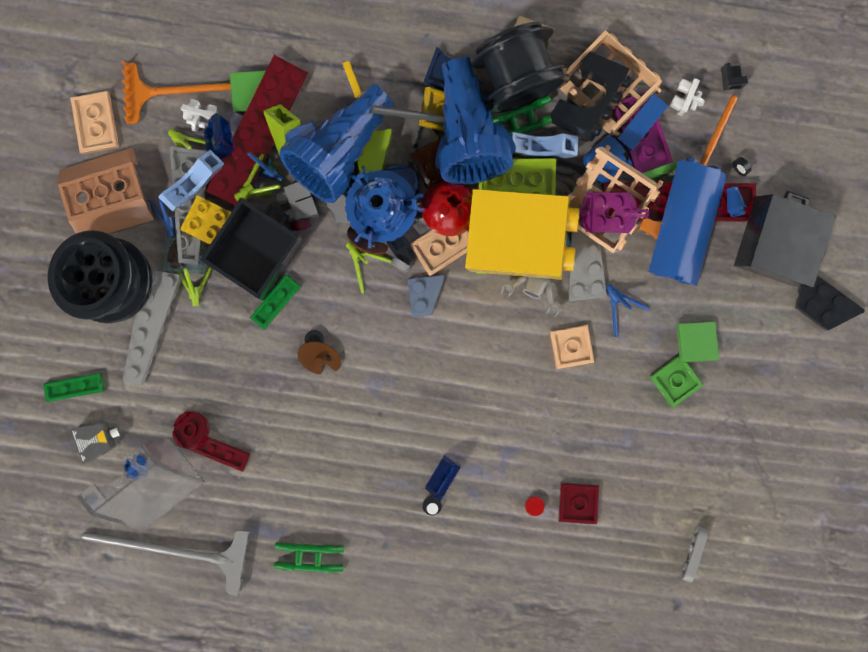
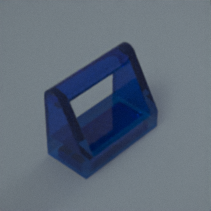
M218 113L213 114L203 133L206 152L211 150L221 160L235 151L230 122ZM213 136H214V140H215L214 146H213V142H212V137H213Z
M444 455L424 488L441 501L459 472L461 464Z

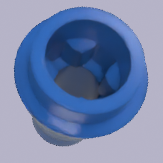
M738 187L728 188L726 190L727 212L730 213L731 217L745 214L747 206Z

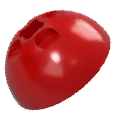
M443 181L433 185L427 190L421 202V208L425 209L424 213L421 212L425 223L430 229L440 235L457 236L465 233L470 225L473 194L462 184Z

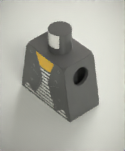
M107 422L70 429L82 464L91 462L116 448L114 439L122 437L121 428L119 426L110 428Z

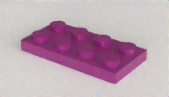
M632 96L623 99L621 103L629 110L638 100ZM650 97L619 128L621 133L626 129V127L630 124V122L634 119V117L638 114V112L642 109V107L646 104ZM618 106L613 109L618 122L625 115V112ZM657 119L632 152L627 149L633 168L641 173L673 163L659 119Z

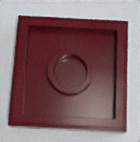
M560 483L558 522L597 525L599 485Z

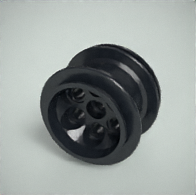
M540 22L521 24L489 38L476 49L477 56L472 60L471 66L476 69H487L495 90L486 99V104L491 105L490 110L492 113H501L527 105L555 92L569 82L570 76L566 74L568 66H553L545 46V42L553 35V28L548 26L542 27Z
M96 230L82 231L63 241L50 260L47 275L50 294L56 305L63 312L74 318L105 324L125 321L136 315L146 304L153 284L151 266L145 255L135 245Z

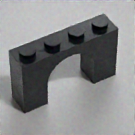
M589 51L580 66L581 76L604 87L606 94L603 100L593 107L581 108L559 99L550 116L552 124L593 142L595 137L601 134L604 122L610 119L615 104L620 103L623 91L631 85L632 77L630 68Z

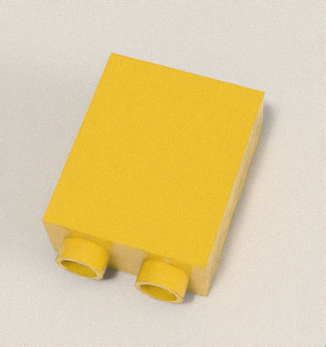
M473 189L465 268L470 272L562 280L563 271H574L576 248L566 247L567 231H578L580 208H570L569 196Z

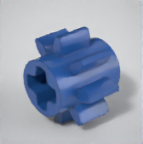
M136 454L133 455V459L128 458L124 465V471L127 473V476L138 480L140 475L145 476L149 469V463L146 461V458Z

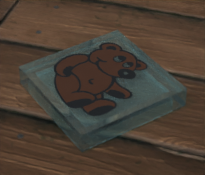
M165 234L163 272L184 274L183 269L187 268L189 274H203V262L200 259L204 254V241L200 240L198 265L179 263L177 236L167 237Z

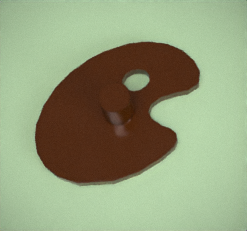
M351 226L348 228V240L359 250L373 255H382L387 252L388 245L384 243L373 242L372 245L375 247L370 249L368 248V239L361 238L358 243L354 240L358 234Z
M310 341L302 344L298 349L297 356L300 363L307 370L315 374H322V366L324 364L331 367L334 371L339 370L341 367L339 353L328 344ZM330 355L332 359L327 360L325 356Z

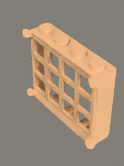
M605 30L568 68L566 74H569L571 77L576 70L581 72L580 66L589 51L594 53L603 44L612 53L607 59L612 60L616 56L638 76L629 88H625L626 91L621 99L622 101L630 93L638 101L629 110L621 101L619 104H615L614 108L618 106L625 112V115L617 123L610 118L603 124V129L608 134L617 137L620 134L617 130L654 92L659 94L662 91L659 88L662 80H660L661 78L656 72H651L646 67L643 60L637 59L627 46H622L614 34H609ZM588 79L579 88L570 80L560 88L562 92L581 108L595 106V102L603 94H606L604 87ZM641 80L650 87L642 97L633 90ZM589 82H592L600 90L592 100L582 92Z
M607 145L606 148L601 146L595 150L596 156L587 164L586 172L577 180V186L574 191L568 195L570 208H578L580 204L582 205L589 189L596 193H609L616 183L625 189L626 193H631L643 201L639 209L649 210L647 205L650 201L654 202L660 194L658 189L662 186L663 181L654 182L610 153L611 147ZM607 161L620 168L614 177L603 170ZM623 171L635 178L630 187L618 180ZM600 173L611 180L605 192L593 185ZM639 181L651 188L646 197L633 190ZM580 219L578 224V230L612 253H616L618 250L621 251L627 243V240H625L627 235H632L638 227L635 223L634 228L629 233H621L614 243L603 236L605 232H586Z

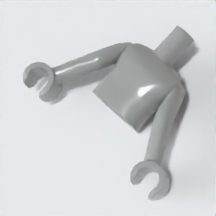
M521 276L511 285L505 284L501 288L500 294L503 293L504 289H507L509 291L508 297H510L513 290L526 281L523 293L535 299H541L546 288L549 307L546 309L545 314L547 315L550 310H553L554 318L559 313V308L554 304L552 284L549 279Z

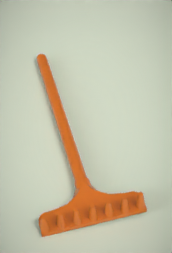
M121 61L125 69L122 70L125 79H122L125 88L122 90L126 94V98H123L126 103V107H123L126 116L123 118L127 125L139 122L141 107L151 97L231 90V83L151 87L140 79L138 67L135 63Z
M736 95L730 97L699 164L707 166L738 98ZM648 218L643 219L637 231L642 230L646 232L645 235H652L654 239H657L662 222L653 221Z

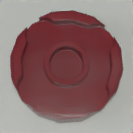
M187 411L179 415L175 420L172 436L179 447L188 450L197 449L207 441L210 433V424L203 414Z

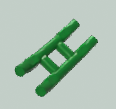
M547 95L530 104L493 117V124L504 123L509 120L513 131L508 133L515 132L520 134H526L552 123L551 116H546L537 121L533 110H537L552 102V98L550 95ZM526 113L530 124L520 128L516 117Z
M275 543V549L295 551V563L275 561L274 569L322 573L343 572V564L322 565V553H344V545ZM303 552H315L314 564H303Z

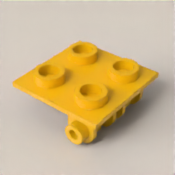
M197 195L180 230L211 244L231 212Z

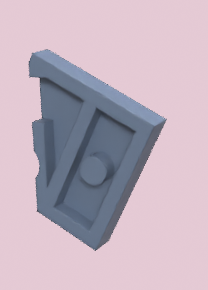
M444 275L407 279L412 318L430 316L442 286Z

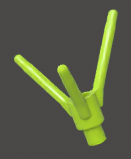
M174 129L168 131V135L172 137L171 139L176 143V147L183 148L185 146L190 150L192 147L187 143L188 141L210 145L209 141L183 135Z
M261 154L258 159L262 161L264 155ZM256 163L243 185L244 187L240 189V192L234 194V197L238 201L240 197L246 200L256 196H271L272 193L266 191L278 189L281 186L277 184L254 189L250 183L260 166Z
M349 241L346 247L352 255L359 287L363 294L365 291L358 261L362 260L365 264H368V260L364 257L365 255L389 263L392 262V259L363 252Z
M184 268L186 280L182 275L181 281L189 293L192 306H199L200 293L212 268H208L199 286H193L188 270ZM174 269L176 274L182 275L179 269Z

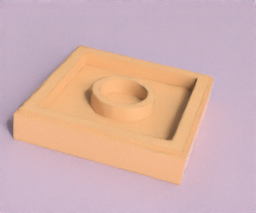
M588 325L549 332L556 369L594 363Z

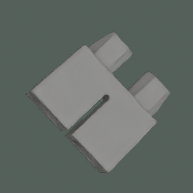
M299 182L284 187L285 191L276 195L280 206L290 203L291 209L284 211L290 215L287 222H299L311 217L320 216L312 193L307 191Z

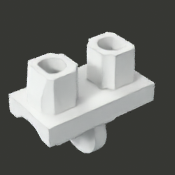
M695 78L692 81L682 79L679 82L677 90L685 93V96L681 98L675 95L670 104V107L678 111L677 115L683 116L687 112L690 103L692 104L690 109L693 111L696 110L697 106L704 105L705 101L701 98V91H697L694 96L700 80Z
M191 99L187 105H182L183 119L187 120V124L192 125V131L197 132L199 128L205 129L206 126L216 129L218 125L216 106L209 104L205 110L200 109V102Z

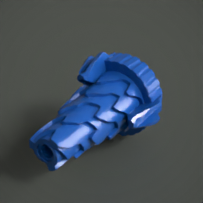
M464 56L452 59L447 63L444 62L442 64L445 83L443 111L446 123L443 124L445 136H441L436 153V168L440 169L443 180L453 184H475L497 178L505 174L513 166L512 154L516 151V145L501 123L493 124L490 108H487L485 96L480 92L477 75L474 76L470 58Z
M372 84L351 105L347 104L345 108L338 110L329 120H324L317 128L316 122L310 121L290 130L285 135L286 143L280 149V159L294 179L314 196L328 203L336 202L349 186L351 180L349 176L353 173L354 163L363 154L362 149L367 145L374 131L384 122L382 118L385 115L371 113V106L392 108L395 104L394 101L389 99V96L379 88V85Z
M362 166V173L356 177L353 174L349 176L354 180V183L347 192L345 212L347 213L346 217L350 222V226L358 234L354 241L358 243L361 238L368 239V248L372 249L373 242H392L397 238H401L404 236V233L410 230L417 212L424 213L425 209L417 207L416 200L424 196L423 194L415 195L411 185L395 172L391 173L387 170L367 172L365 166ZM376 195L383 198V204L380 207H373L371 204L372 198Z

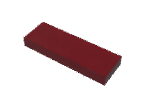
M209 436L201 447L189 450L241 472H244L251 455L249 452Z

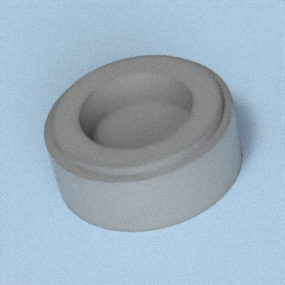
M396 257L393 258L391 265L407 273L410 266Z

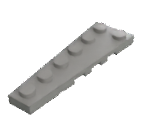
M170 146L172 183L175 184L191 169L197 159L208 151ZM206 186L186 204L175 209L179 263L198 265L200 239L180 230L196 196L205 198Z
M589 189V191H588L587 193H594V192H593L592 189ZM580 230L571 232L570 247L576 248L574 271H570L568 302L606 298L600 244Z
M152 270L153 284L150 296L144 307L135 315L123 382L144 385L153 355L158 346L159 336L164 330L163 325L166 317L169 316L170 306L173 298L176 297L182 275Z

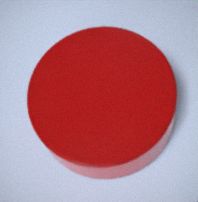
M532 496L526 500L525 509L529 515L539 516L543 513L545 506L541 498Z

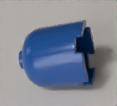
M608 135L584 155L583 166L585 170L583 173L587 170V164L596 156L595 150L601 146L606 148L609 145L611 147L610 153L632 166L630 158L626 160L623 156L625 150L615 138L611 139V136ZM607 161L603 167V170L613 177L620 169L610 161ZM601 173L595 180L599 184L611 181Z

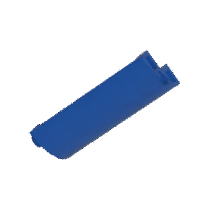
M686 158L685 161L678 160L649 273L655 276L670 278L683 284L698 285L727 177L726 174L721 172L722 169L720 167L698 164L697 160Z

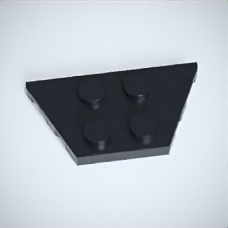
M818 275L814 287H798L799 296L796 299L795 309L826 331L865 312V309Z

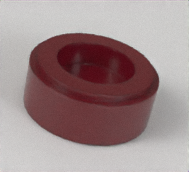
M310 220L291 223L292 230L309 229L311 227Z

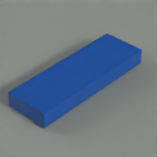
M653 94L617 138V141L632 152L668 105Z

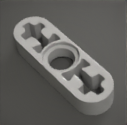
M700 526L695 528L681 570V580L693 582L708 538V529Z

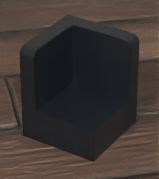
M726 63L721 68L724 91L742 89L748 84L747 76H742L741 66H731L730 63Z

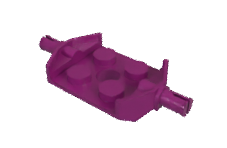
M587 193L580 207L579 216L586 232L629 233L634 228L637 218H647L649 214H642V212L649 213V210L637 208L636 200L631 193ZM610 208H613L615 211L613 218L609 216Z

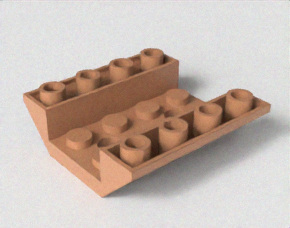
M133 148L59 170L58 188L68 221L75 233L96 230L112 234L155 220L150 202L145 200L135 168L138 167V162ZM120 181L124 182V189L117 191L115 188L116 184ZM82 193L87 194V200L84 203L79 202V196Z

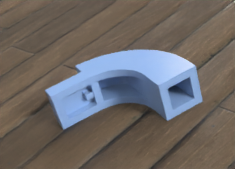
M515 132L509 133L516 145V151L513 154H518L519 157L563 159L577 156L578 136L562 133L555 136L538 137Z
M209 150L197 159L191 169L180 180L162 192L159 198L174 211L179 206L186 204L201 191L222 168L224 163Z

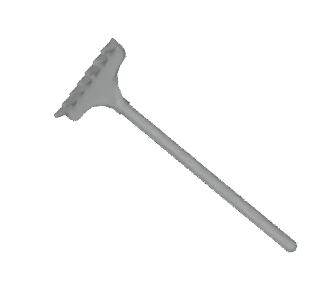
M237 531L232 545L226 551L219 554H209L92 533H83L81 538L86 541L215 563L223 570L226 576V592L230 595L238 596L241 591L240 583L243 581L241 576L244 572L243 564L246 562L244 558L248 552L246 550V546L249 543L247 541L248 535L251 532Z

